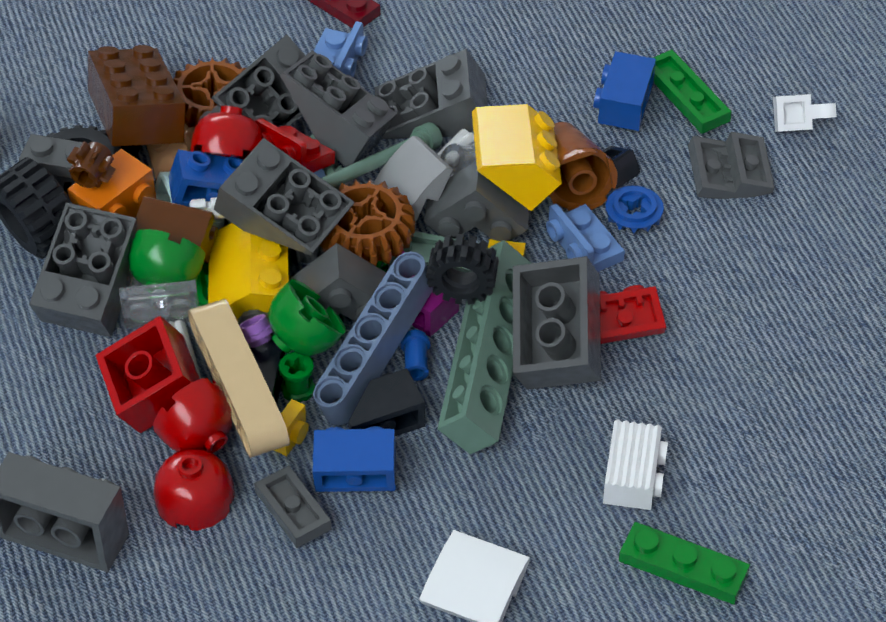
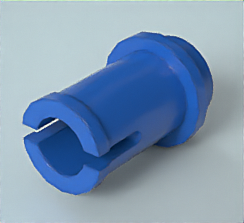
M421 330L408 331L400 343L401 350L404 351L405 369H408L414 381L423 380L429 375L427 351L430 349L431 342L426 333Z

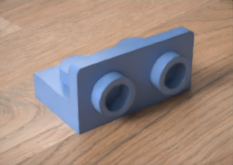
M356 21L350 33L325 28L314 52L327 57L332 62V65L345 75L354 77L357 59L359 56H364L368 44V38L363 33V23Z
M558 204L549 206V219L546 223L547 232L554 242L558 241L563 247L568 259L587 256L597 272L624 261L625 250L586 204L565 213Z

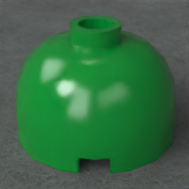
M141 229L136 231L135 237L132 240L128 260L130 272L140 284L145 286L144 291L149 295L164 298L166 293L176 294L189 289L197 281L202 271L206 256L205 251L185 238H182L180 244L168 240L170 233L152 229Z
M291 279L290 282L288 281L283 285L272 299L268 312L269 324L275 333L272 336V340L286 353L293 350L300 355H318L334 346L346 332V329L337 313L330 306L325 310L317 302L320 296L296 279Z

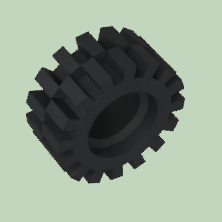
M457 234L456 240H453L451 235L444 238V243L441 240L437 241L435 248L432 247L426 274L428 286L433 287V293L437 296L443 293L442 299L449 302L451 297L456 298L455 304L461 305L462 299H467L468 305L475 304V298L480 302L486 300V295L490 296L493 293L498 271L499 259L495 257L496 251L494 248L488 249V243L484 240L479 244L476 243L477 237L470 235L469 240H464V234ZM463 267L473 272H461L453 268Z

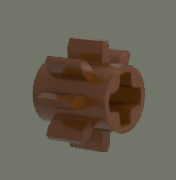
M84 141L80 148L74 147L67 158V161L72 164L69 169L72 179L80 186L86 188L94 186L99 188L102 182L108 183L116 170L111 166L114 157H112L110 150L98 142L87 143Z

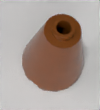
M568 122L555 123L557 159L560 162L562 184L549 197L553 204L567 208L568 211L584 204L590 210H593L607 200L606 195L612 187L615 189L617 185L618 172L615 164L608 154L575 126Z

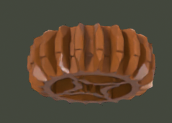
M212 57L210 62H202L198 59L197 65L186 64L184 71H176L173 80L185 101V124L190 128L192 126L196 127L203 113L212 111L217 106L212 97L246 68H242L239 62L230 64L227 58L218 62Z
M371 178L367 184H360L356 179L352 186L341 183L339 191L355 203L321 243L320 246L323 252H326L337 243L376 266L378 261L389 264L392 256L397 257L402 254L404 249L410 248V243L415 233V212L412 205H410L407 195H401L398 187L388 189L385 181L375 185Z

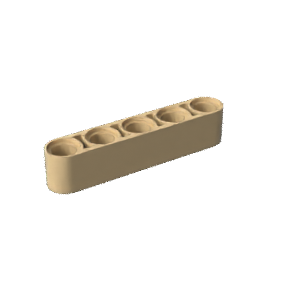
M222 299L188 310V318L194 337L213 379L224 391L226 400L231 408V419L248 456L252 458L290 445L283 417L228 301Z

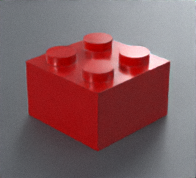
M162 316L156 317L95 355L116 415L140 434L153 426L156 415L162 407L168 412L176 403L172 399L176 392L191 382L200 379L183 335Z

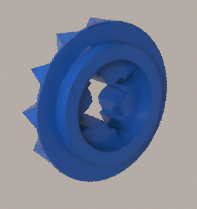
M624 186L616 189L608 196L605 205L608 221L616 223L619 230L626 227L630 228L633 234L638 228L648 232L652 225H659L664 210L661 198L654 191L642 186ZM641 205L640 212L636 211L633 214H628V210H634Z

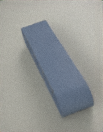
M405 252L394 260L316 384L313 391L314 399L326 420L331 424L344 425L349 422L370 380L380 377L432 293L433 287L428 286V278H426L428 266L423 256L419 253Z

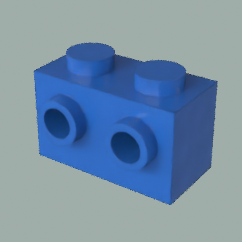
M615 51L611 65L605 64L601 84L604 87H598L595 93L593 107L599 109V124L635 131L640 130L654 85L656 59Z
M178 149L168 176L172 203L189 207L192 199L205 198V201H210V198L217 197L221 185L244 159Z
M373 426L366 429L330 427L326 430H314L312 472L315 492L396 491V443L394 429Z

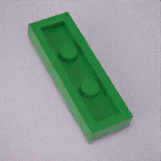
M673 50L653 57L656 59L654 84L701 134L730 122L732 111Z
M634 522L619 552V562L733 605H735L750 568L748 563L638 522Z

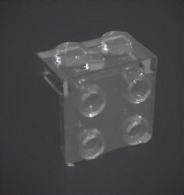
M129 267L126 287L119 288L125 329L142 327L158 316H162L167 322L182 320L187 323L189 322L188 310L199 307L196 280L142 285L133 277Z

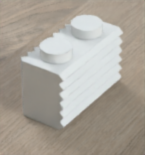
M619 419L614 421L604 485L603 504L651 510L653 497L661 498L664 473H656L657 465L665 466L668 442L660 441L662 430L660 425H645L643 422L637 424L635 421L629 423L627 420L621 422Z

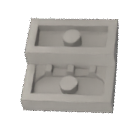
M412 136L390 157L373 184L379 185L385 181L388 189L398 187L401 195H407L410 205H412L415 212L416 223L426 199L439 201L453 169L422 139Z

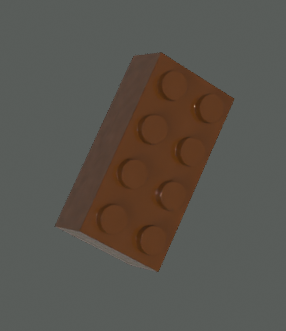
M137 45L133 49L119 50L116 47L104 46L98 48V50L88 51V92L112 146L184 143L185 101L157 48L148 45Z

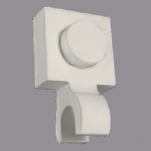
M811 94L773 97L775 132L813 129L812 119L837 117L836 103L811 105Z

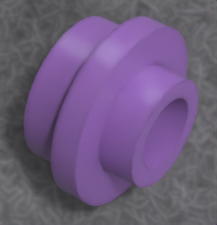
M265 314L251 317L239 325L247 343L252 348L261 346L272 338L270 333L273 330Z

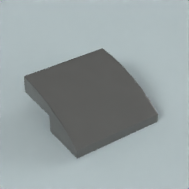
M730 132L726 141L692 136L688 149L697 197L715 199L749 198L770 194L775 189L764 137Z

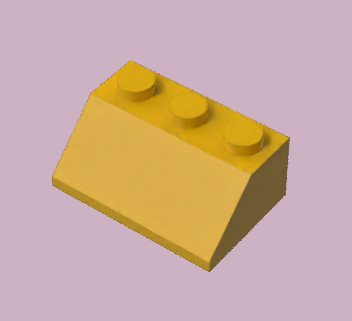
M528 104L476 107L472 111L477 171L528 210L532 211L562 184L553 120L545 112H537Z
M232 222L217 231L208 262V304L226 299L237 322L242 313L248 310H260L268 313L272 299L279 289L289 281L288 247L245 232Z

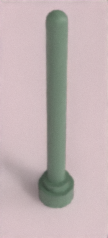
M431 122L415 127L410 135V138L417 136L422 139L432 150L439 148L442 144L441 131ZM408 139L321 179L334 188L340 186L341 183L345 184L384 166Z

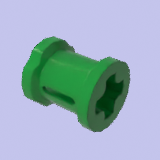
M291 352L280 360L279 372L284 378L281 383V392L289 402L291 399L298 402L307 401L313 396L315 384L311 375L314 371V364L310 356Z

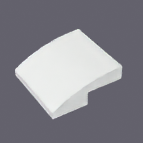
M453 530L436 560L419 601L424 605L470 622H502L512 596L516 597L530 562V557Z

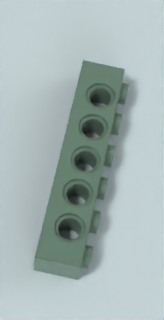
M504 240L490 247L494 248L496 251L495 257L499 259L493 293L490 296L486 295V300L482 302L475 298V304L468 305L466 301L437 430L469 454L492 446L499 441L504 411L508 402L507 397L513 376V266L532 264Z

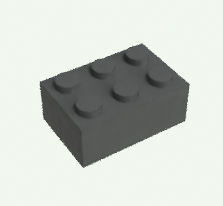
M587 256L513 266V374L527 390L601 381L599 273Z
M8 452L0 465V538L109 572L129 536L121 486L115 485L107 479H95L79 474L69 467L60 468L41 462L33 456H21Z

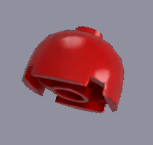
M221 106L220 112L209 113L200 119L193 132L190 151L245 159L263 139L260 126L253 119L242 115V108Z
M201 378L191 382L172 396L176 403L168 412L162 407L153 422L154 432L175 452L186 449H203L211 453L217 452L227 443V435L233 424L231 408L226 400L223 389L215 380L211 383L208 378Z
M186 449L174 453L161 465L155 475L153 495L159 516L169 525L177 528V523L189 526L190 530L199 531L215 526L226 518L230 512V504L234 499L235 490L228 467L219 457L203 449Z

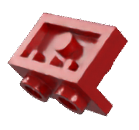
M263 118L255 120L260 126L263 138L314 173L335 164V151L321 144L318 140L312 139L289 125L277 127Z
M633 285L625 288L622 292L608 294L606 291H600L601 344L665 333L667 327L656 286L644 288L642 285Z

